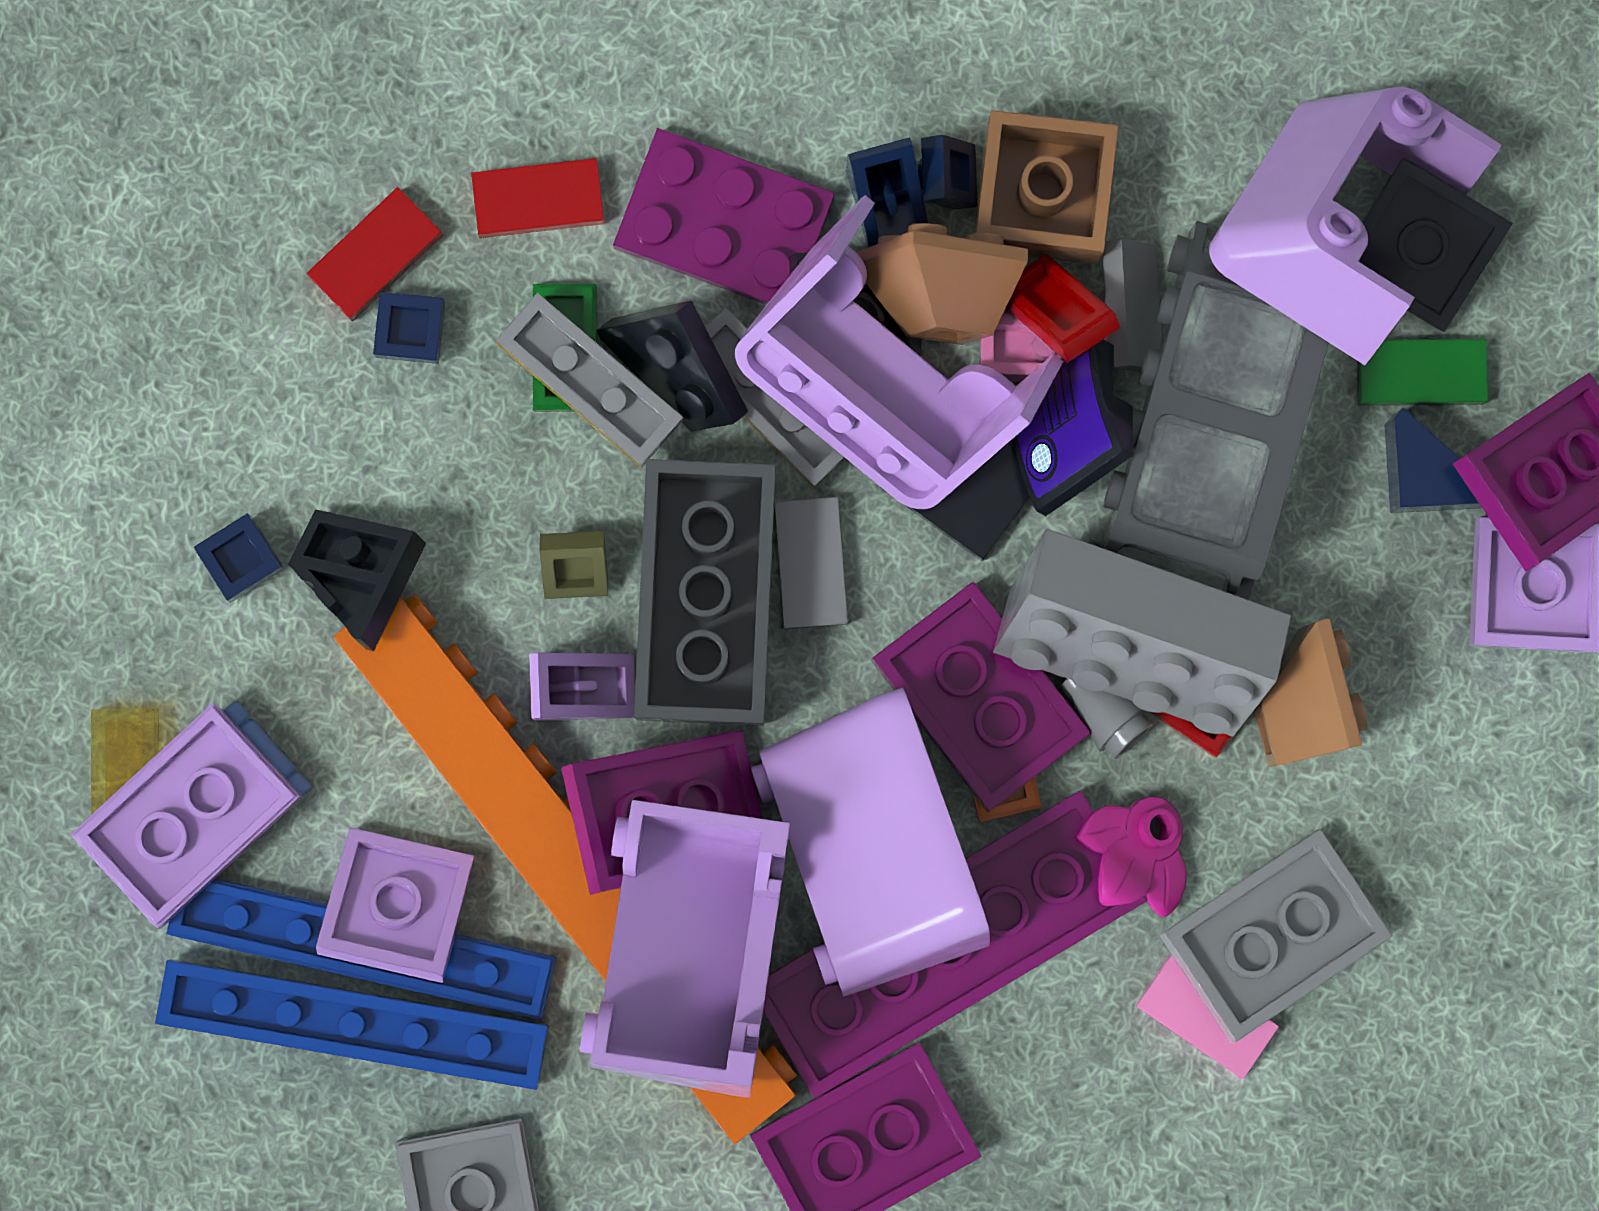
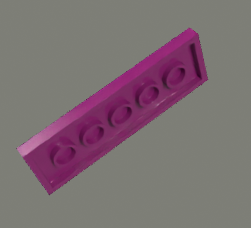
M1081 790L965 858L990 931L989 947L843 997L838 981L825 985L813 949L768 975L763 1012L814 1099L1146 902L1144 897L1123 905L1104 906L1099 902L1098 877L1102 854L1092 851L1077 838L1085 820L1093 813Z

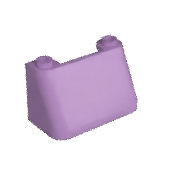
M903 688L879 695L759 751L762 764L751 767L763 804L775 800L783 822L790 823L788 838L825 944L813 948L825 985L838 981L843 997L990 946V931L978 893Z
M632 800L629 818L617 817L611 855L623 857V878L606 985L599 1013L586 1012L580 1045V1052L591 1054L590 1065L592 1068L750 1098L790 823Z

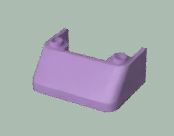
M1406 87L1385 88L1302 102L1292 113L1212 239L1209 247L1210 258L1217 270L1225 277L1366 365L1409 308L1415 297L1358 262L1368 244L1365 226L1354 213L1333 201L1359 156H1362L1391 175L1401 158L1404 157L1462 193L1467 194L1502 145L1433 102L1421 92Z
M864 195L813 246L760 312L737 344L735 359L738 367L747 378L898 502L915 509H928L943 500L1031 423L1063 361L1053 353L1017 386L997 370L979 364L961 368L948 380L853 300L858 296L866 283L867 270L861 257L848 245L875 204Z

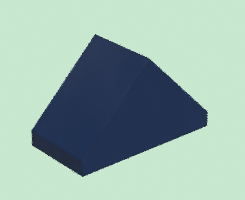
M910 137L848 154L846 173L855 204L864 195L875 203L861 224L867 248L878 244V238L881 236L902 235L908 233V226L928 224Z
M1402 408L1385 423L1390 513L1482 508L1453 466V463L1460 458L1410 413Z

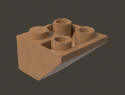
M927 223L908 226V233L902 235L881 236L878 238V244L856 252L866 266V284L906 337L964 345L994 334L1028 262V249L1004 245V237L1001 235L972 233L966 235L965 238L947 236V228L945 226Z
M1330 618L1313 622L1297 630L1282 656L1276 683L1254 710L1268 768L1362 746L1359 732L1367 731L1366 714L1359 694H1349L1343 669L1351 667L1350 652L1343 631H1333Z

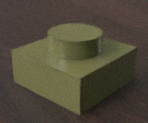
M604 531L540 534L539 551L545 599L608 596V571Z

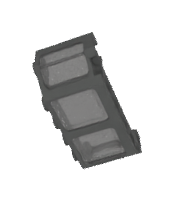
M1196 221L1188 237L1177 235L1170 255L1167 271L1178 275L1175 287L1171 285L1166 286L1156 322L1167 326L1160 349L1149 346L1138 383L1149 386L1143 410L1133 408V456L1128 459L1125 473L1113 470L1106 491L1103 507L1114 510L1110 525L1105 530L1102 540L1090 538L1088 543L1249 600L1254 581H1260L1267 564L1329 342L1221 274L1214 266L1209 253L1210 243L1217 232L1208 230L1207 223Z

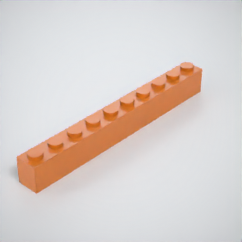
M415 593L407 600L401 595L374 651L366 650L351 636L348 629L344 627L333 636L335 641L606 982L621 888L590 895L568 798L564 800L549 781L558 773L535 743L527 749H523L509 731L518 723L495 693L484 700L469 681L478 674V671L455 643L446 650L442 647L430 631L439 622ZM758 1045L750 1098L689 1088L735 1145L796 1096V1091L789 1082L798 1075L774 1045L765 1052Z

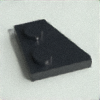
M692 300L611 318L596 330L599 338L648 388L683 417L682 423L691 432L732 425L749 412Z
M315 509L288 565L315 592V595L327 609L348 629L351 636L366 650L374 651L424 550L426 542L412 530Z

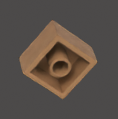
M991 110L986 126L974 233L1001 235L1004 237V245L1026 248L1030 257L1040 258L1048 254L1055 260L1097 265L1105 247L1119 125Z

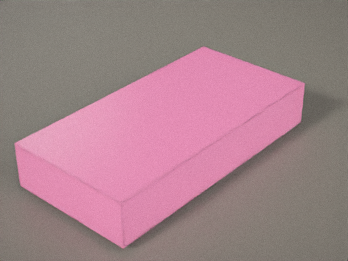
M1171 953L1135 1004L1137 1008L1241 1079L1245 1078L1279 1027L1268 1020L1239 1041L1231 1044Z

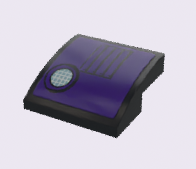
M1104 339L1068 363L1061 358L1063 363L1031 423L1013 438L1016 457L1027 492L1036 512L1045 517L1133 456V406L1114 395V345Z

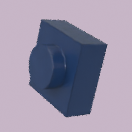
M946 135L921 138L922 159L918 165V175L921 188L923 189V201L952 209L977 207L975 144Z
M380 292L373 355L381 359L439 364L445 300L440 297Z
M248 513L193 547L223 596L230 603L285 569L255 520Z

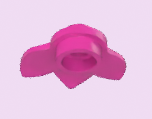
M1146 797L1135 801L1129 808L1107 805L1091 813L1085 820L1077 838L1092 851L1102 854L1098 877L1099 902L1102 905H1123L1145 896L1147 903L1159 917H1167L1178 906L1185 890L1187 871L1178 851L1183 836V824L1177 809L1170 802L1160 797ZM1153 817L1158 822L1160 828L1158 839L1154 838L1150 832V822Z

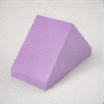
M529 653L532 719L537 722L634 718V654Z

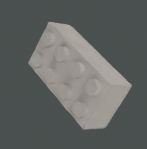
M1046 529L1010 588L993 653L1011 658L1015 664L1022 668L1045 670L1070 679L1082 689L1104 691L1128 699L1142 710L1154 713L1164 712L1190 721L1204 732L1212 734L1224 733L1233 737L1277 681L1291 615Z

